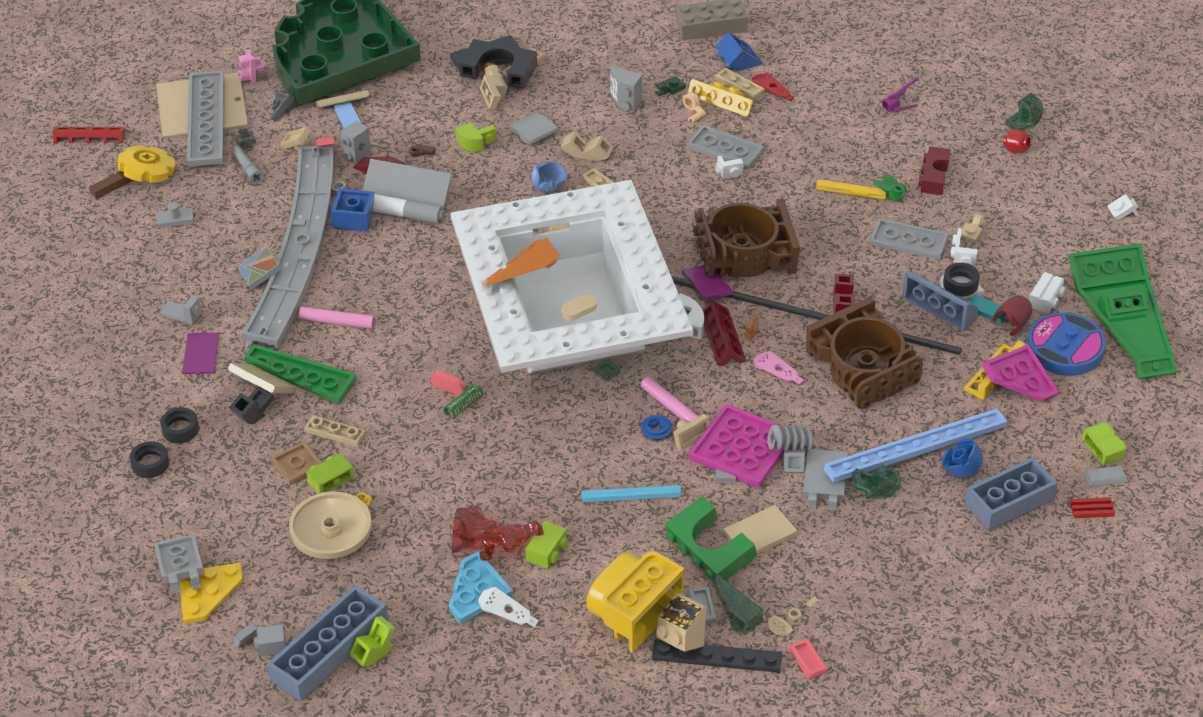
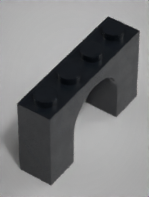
M473 39L459 62L460 76L477 79L481 70L487 64L504 62L511 65L507 72L508 86L524 89L538 65L537 51Z

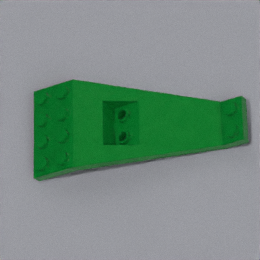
M1141 243L1070 253L1068 258L1077 293L1133 359L1138 379L1176 374L1177 369L1173 352L1151 286ZM1133 300L1137 301L1138 306L1133 304ZM1115 303H1118L1120 308H1116Z

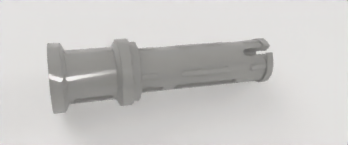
M241 146L234 147L236 152L232 148L231 153L243 167V173L249 177V181L252 184L262 182L264 173L258 170V165L255 162H251Z

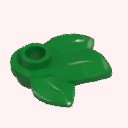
M885 174L882 181H874L881 190L888 192V197L892 200L900 201L905 197L907 192L906 186L903 183H898L893 176Z

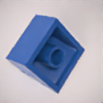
M727 32L715 46L719 51L718 55L726 61L725 65L731 70L741 71L763 64L749 44L730 32Z
M339 188L331 210L332 227L368 231L372 221L375 193L372 191Z

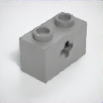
M355 121L341 130L343 156L347 161L351 160L356 164L371 154L368 127Z

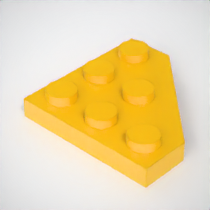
M241 563L203 568L204 574L199 575L200 588L193 589L190 578L179 580L184 624L205 621L230 596V593L243 583Z

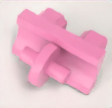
M251 49L245 50L246 55L238 57L239 67H246V69L238 70V76L241 81L250 80L251 83H255L256 73L260 74L266 68V64L260 57H253Z

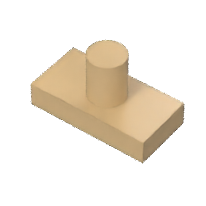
M702 414L689 423L685 420H680L677 423V430L673 431L675 444L680 450L685 449L700 439L710 425L709 416Z

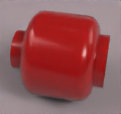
M1010 130L1004 136L1003 144L1010 152L1024 153L1030 148L1031 137L1024 130Z

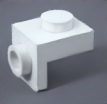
M718 156L717 163L715 164L716 172L721 174L722 179L743 175V161L740 158L724 162L722 156Z
M1126 194L1107 206L1116 220L1122 219L1131 212L1135 216L1139 215L1136 211L1139 208L1134 199L1129 200Z

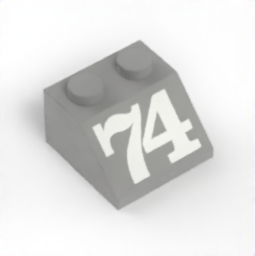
M610 66V94L619 108L634 112L642 101V74Z

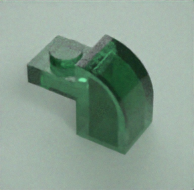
M1029 93L1018 101L1019 111L1005 120L1006 125L1012 130H1024L1028 126L1031 128L1036 126L1043 114V101L1033 93Z
M881 465L874 474L858 468L852 472L854 488L865 492L866 499L889 498L901 487L899 471Z

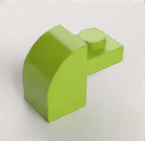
M468 123L455 128L456 141L462 148L468 151H483L484 145L496 141V128L493 125L476 130L472 123Z
M382 616L376 617L369 634L356 637L349 655L363 667L373 665L391 651L393 644L390 640L396 628Z

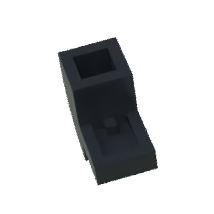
M258 386L249 397L240 393L229 406V409L234 415L248 424H255L265 416L264 410L275 397L269 391Z

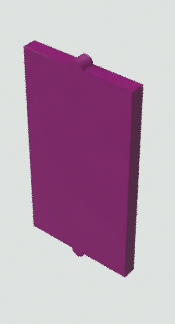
M695 265L691 268L682 269L684 276L691 282L704 300L733 294V290L719 276L715 269L713 277H708V274L704 273V265Z
M203 331L202 333H188L182 374L200 375L214 373L219 332L205 333Z

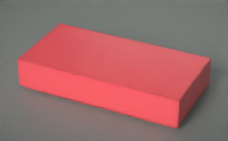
M333 137L316 140L317 146L335 144Z
M808 638L789 645L788 649L808 680L828 672L827 667Z

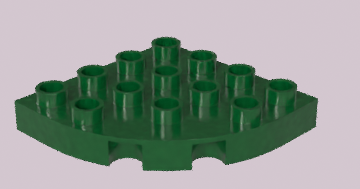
M300 0L295 4L297 15H283L274 31L276 45H272L276 73L283 86L295 97L294 100L299 105L314 102L323 96L343 91L366 80H373L380 75L405 68L407 65L421 60L420 44L381 0Z

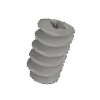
M772 425L768 432V446L771 450L774 444L776 450H780L781 447L784 451H787L789 447L791 451H795L796 447L798 451H803L804 448L806 452L811 450L812 434L807 426L801 428L800 426Z

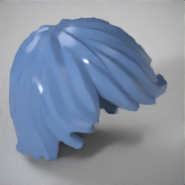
M554 161L543 164L540 162L538 166L535 164L531 175L532 183L537 190L552 193L566 182L568 173L565 172V168L559 165L560 163Z

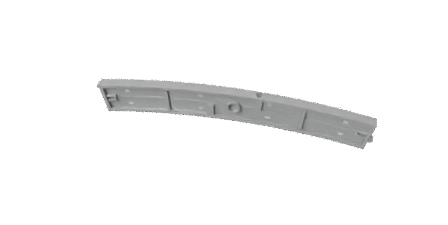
M333 144L298 147V167L294 200L285 238L277 259L282 269L270 277L253 315L242 332L246 349H250L256 341L267 343L268 348L270 345H273L275 349H279L304 299L315 270V262L318 261L330 213L334 180Z

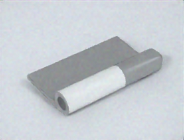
M370 159L363 191L375 193L373 212L439 224L445 217L444 207L452 174Z

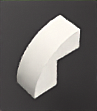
M680 293L679 297L693 328V335L690 337L701 340L704 333L703 311L695 300Z

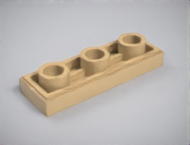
M312 415L304 428V432L356 447L359 446L366 435V430L314 415Z

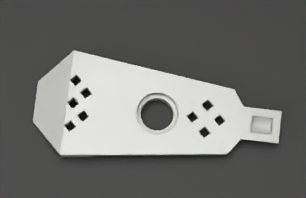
M496 587L484 590L478 599L483 611L493 613L517 624L523 625L528 623L535 627L539 621L530 616L528 609ZM510 607L512 612H505V608Z

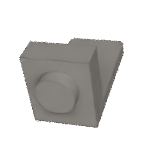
M192 295L185 305L168 301L160 311L161 316L193 325L202 313V306L200 305L199 297Z

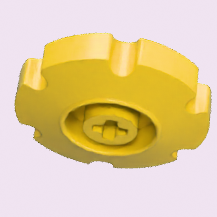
M139 145L128 147L125 149V152H121L118 156L117 166L119 171L124 172V176L139 182L148 181L156 183L168 179V176L174 174L175 159L170 157L169 153L163 149Z

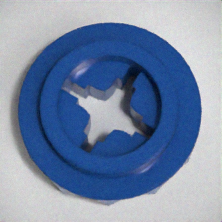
M653 415L643 420L641 433H644L645 438L650 437L652 441L655 438L661 441L663 437L668 438L669 434L672 433V423L664 416ZM659 424L660 429L654 431V428Z

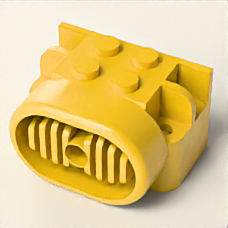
M631 552L622 553L593 582L587 595V609L592 614L601 618L606 626L614 630V638L622 640L624 637L628 638L629 652L634 653L657 629L658 616L674 594L680 593L684 595V568L657 552H648L641 558Z

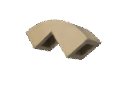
M574 131L565 136L560 148L575 158L601 161L609 157L613 146L602 135L586 143Z

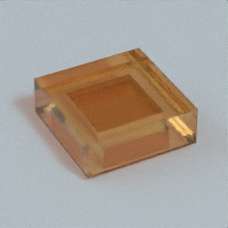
M751 315L746 326V340L750 341L754 340L758 330V316Z

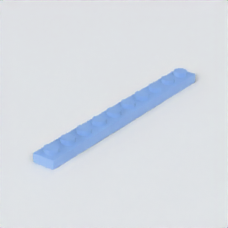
M994 409L826 463L823 470L831 481L835 483L955 444L963 439H971L1005 428L1007 420L998 409Z

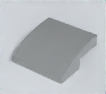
M535 112L509 125V130L512 133L518 134L524 143L531 145L557 132L558 127L544 115Z

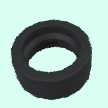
M968 263L951 264L944 272V288L960 297L972 295L979 286V271ZM955 276H963L969 278L971 281L967 283H959L952 280L951 278Z
M185 407L173 408L161 417L160 425L163 437L171 443H185L194 439L198 434L199 424L197 415L191 409ZM186 420L191 422L185 429L172 430L168 428L175 421Z
M146 441L134 447L130 453V463L133 472L142 478H154L163 474L169 467V457L165 446L155 441ZM149 454L161 457L156 463L150 465L138 463L139 459Z

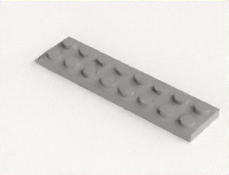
M223 70L189 73L188 166L223 164Z

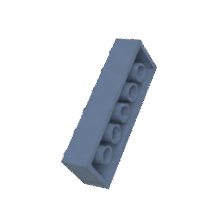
M354 585L267 663L269 680L299 701H302L350 657L349 654L356 637L368 635L376 617L382 616L388 621L387 605Z

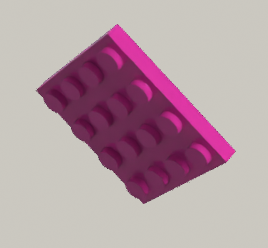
M725 404L690 450L688 459L714 470L717 468L736 476V479L759 488L784 454L782 447L780 450H776L774 444L771 450L768 446V432L772 425L778 424Z

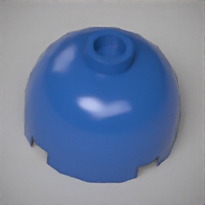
M972 439L960 440L956 442L958 446L953 450L950 447L945 452L942 464L951 475L964 479L975 476L979 472L983 463V454L980 447Z

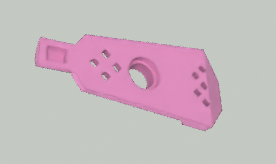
M771 351L760 353L753 359L754 367L760 370L763 369L788 382L794 381L799 385L804 382V379L797 376L796 370Z

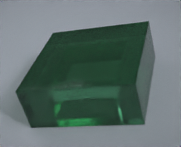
M607 359L595 366L594 372L607 382L620 374L621 369Z

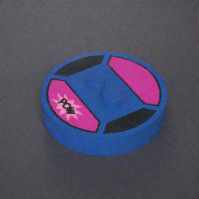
M1060 312L1045 315L1035 321L1029 330L1027 345L1030 346L1046 371L1058 375L1076 376L1094 370L1101 363L1106 340L1100 327L1090 319L1073 313Z

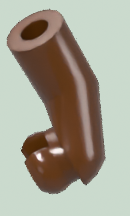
M422 144L411 146L409 149L412 157H418L423 154L433 156L436 151L435 147Z

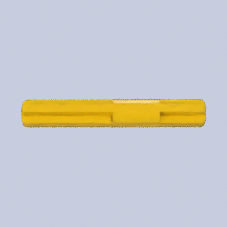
M820 179L816 184V189L883 200L887 196V192L880 188Z

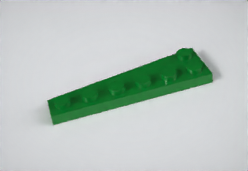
M254 344L245 355L246 363L252 364L339 405L357 379L355 373Z

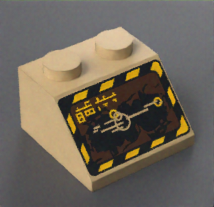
M675 593L658 616L656 637L684 652L703 647L707 606L680 593Z

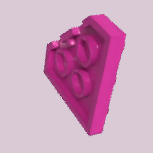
M1029 345L987 360L981 365L991 382L1038 401H1045L1059 393Z

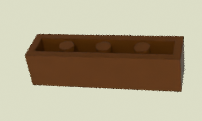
M119 171L90 186V194L95 199H98L134 180L124 176V172Z

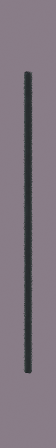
M671 276L674 284L695 289L689 280ZM733 291L732 295L725 296L817 320L830 316ZM901 333L906 342L958 355L962 351L961 347Z

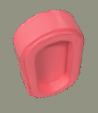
M435 371L430 377V381L434 386L458 396L467 389L461 379L442 371Z

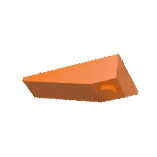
M547 237L537 239L519 252L517 257L509 260L504 269L497 270L482 282V285L489 286L544 267L548 269L557 263L555 259L560 255Z

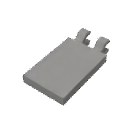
M811 449L807 452L803 497H808V508L816 509L817 498L829 499L828 510L836 511L837 500H843L845 479L833 483L823 470L824 464L847 457L848 452Z
M194 534L154 543L163 584L170 583L172 594L180 592L178 580L190 578L193 589L201 587L199 575H203L204 570Z

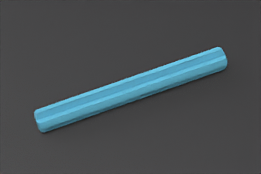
M680 485L584 490L581 492L582 502L680 497L681 487Z

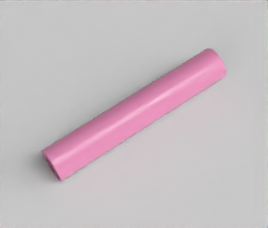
M301 307L299 311L300 320L373 329L375 324V316L309 307Z
M647 376L642 380L641 387L681 420L689 423L699 417L651 377Z

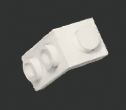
M958 228L957 235L953 234L952 245H955V247L952 246L950 257L954 258L953 264L963 262L976 266L978 249L959 247L962 228Z

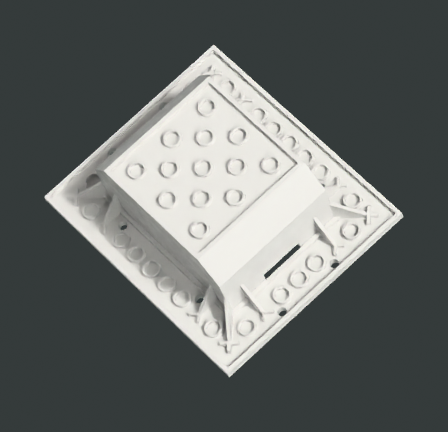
M632 180L450 213L501 373L527 368L529 374L619 357L639 353L645 350L646 344L693 335V328ZM569 222V228L533 235L532 229ZM547 237L560 255L555 259L557 263L548 269L544 267L489 286L482 285V282L497 270L504 269L509 260L517 257L519 252L537 239ZM585 294H590L597 298V309L576 320H566L562 317L561 307L563 304Z

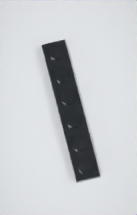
M654 640L652 660L780 673L782 652L705 644L703 647L684 652L663 640Z

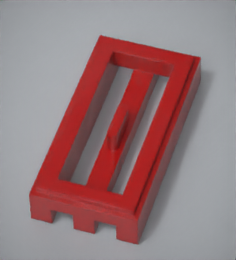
M1111 497L1071 499L1070 505L1073 518L1114 517L1115 510H1113V503L1111 504Z

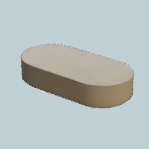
M585 294L563 304L561 307L562 317L566 320H576L597 309V298L593 295Z

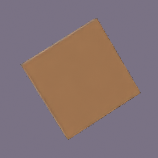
M305 441L270 457L271 463L289 485L306 478V471L310 467L322 463Z

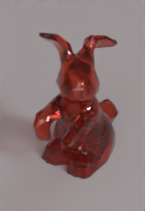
M478 506L457 508L453 521L452 554L460 552L463 547L481 545L485 551L480 552L479 558L482 561H487L492 558L493 550L496 546L500 545L506 552L513 553L530 537L544 535L542 525L536 520L527 525L510 524L504 526L496 520L485 517Z

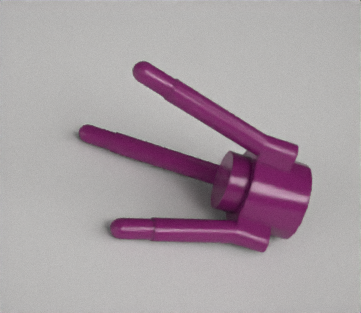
M914 78L895 93L883 99V108L888 112L893 111L896 113L918 107L917 104L898 107L900 105L898 97L906 92L905 89L915 83L918 78Z

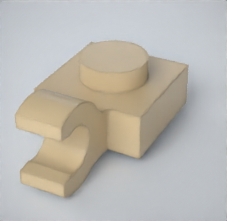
M976 213L972 224L965 223L961 231V239L976 243L983 232V228L980 227L983 224L981 222L983 215Z

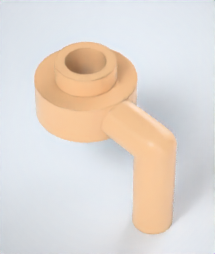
M689 92L683 96L684 106L697 112L689 117L688 121L694 123L706 115V112L700 106V99L695 93Z

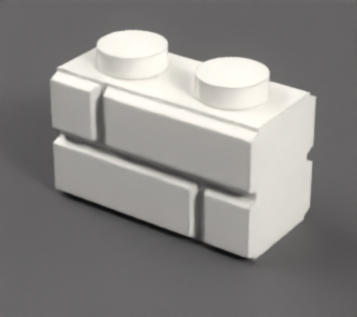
M1046 272L1043 273L1029 296L1032 308L1047 314L1052 309H1056L1059 302L1058 298H1062L1066 287H1063L1064 279L1058 276L1054 277Z

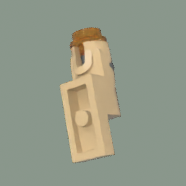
M489 62L483 66L482 73L484 77L480 90L488 108L496 110L498 103L505 96L509 86L500 68L496 64Z

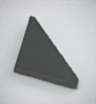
M278 90L274 91L276 95L273 100V114L271 115L273 121L276 122L295 99L292 94Z

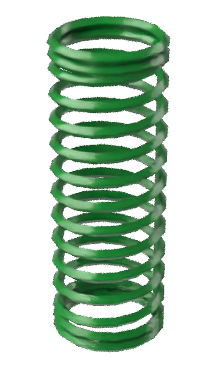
M473 384L444 407V413L449 415V409L454 416L452 419L456 418L458 414L483 396V390L479 385Z

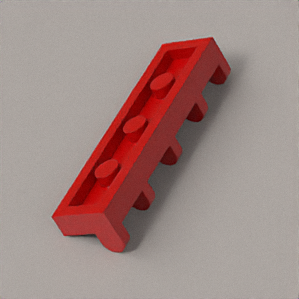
M56 127L53 130V142L58 143V137H69V143H73L74 137H86V143H90L91 137L103 138L104 143L108 142V138H119V143H123L126 129L125 127Z

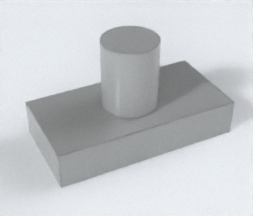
M171 202L167 205L168 211L156 212L158 228L194 223L192 208L179 209L176 202Z

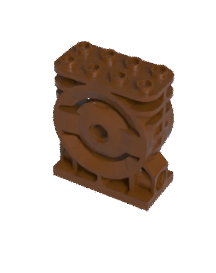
M777 199L776 206L759 207L747 203H732L716 210L714 207H709L708 216H705L703 208H698V211L695 212L696 225L693 226L694 237L697 236V248L700 249V259L704 261V273H707L708 277H713L715 268L719 276L728 274L736 277H751L765 272L770 267L775 270L787 269L789 274H796L800 245L784 199Z
M872 296L806 327V352L810 357L815 355L818 360L829 362L833 381L844 392H848L849 398L855 401V405L859 409L868 408L876 401H882L894 393L901 392L903 389L917 384L922 376L923 359L916 355V351L910 348V345L904 341L899 329L884 320L882 314L875 308L876 301Z

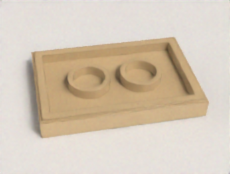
M230 363L228 367L230 372L271 393L291 394L296 389L295 386L252 364Z
M773 505L724 528L723 533L731 541L742 532L755 544L758 554L796 536L798 531L776 505Z

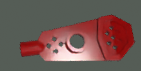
M769 73L758 74L752 77V82L778 97H785L789 101L793 100L794 97L789 94V90Z

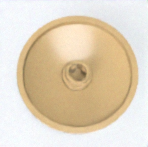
M324 492L305 499L295 508L289 521L290 536L294 545L303 553L321 559L340 558L355 552L367 541L372 528L370 511L365 503L359 498L344 492Z

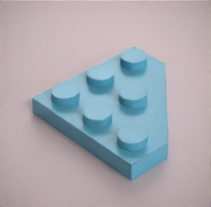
M479 551L461 560L452 599L449 602V612L462 624L484 612L478 602L484 590L496 587L509 597L513 596V590Z

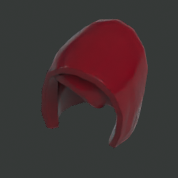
M1013 296L997 309L992 321H996L1000 314L1004 312L1010 324L1016 326L1009 335H1016L1031 318L1032 304L1024 296Z

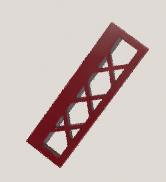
M711 301L702 311L704 314V326L717 365L725 366L731 359L739 363L746 362L747 360L729 309Z

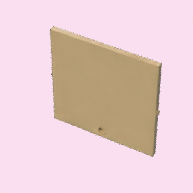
M238 73L224 74V130L248 127L242 85ZM189 79L156 84L163 138L188 135Z

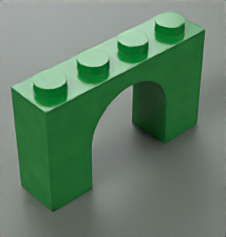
M701 496L665 524L667 531L665 535L671 543L676 542L679 545L678 548L683 555L691 557L693 564L697 568L702 567L705 570L704 573L709 580H715L720 584L757 557L756 547L742 532L726 545L717 549H705L695 543L697 536L718 519L716 508L704 496Z

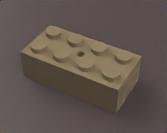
M715 0L675 6V21L682 41L725 35L727 32L731 34L747 32L748 17L741 0Z

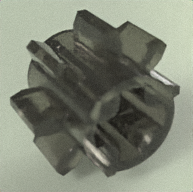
M247 128L239 130L238 135H235L237 146H241L245 150L253 148L252 144L256 143L253 131H248Z

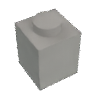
M283 624L257 628L258 637H254L255 650L259 649L260 656L279 654L286 647Z

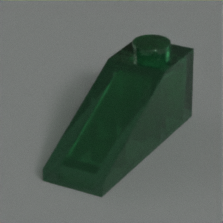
M720 575L715 576V590L731 627L736 632L740 631L747 635L763 622L764 610Z

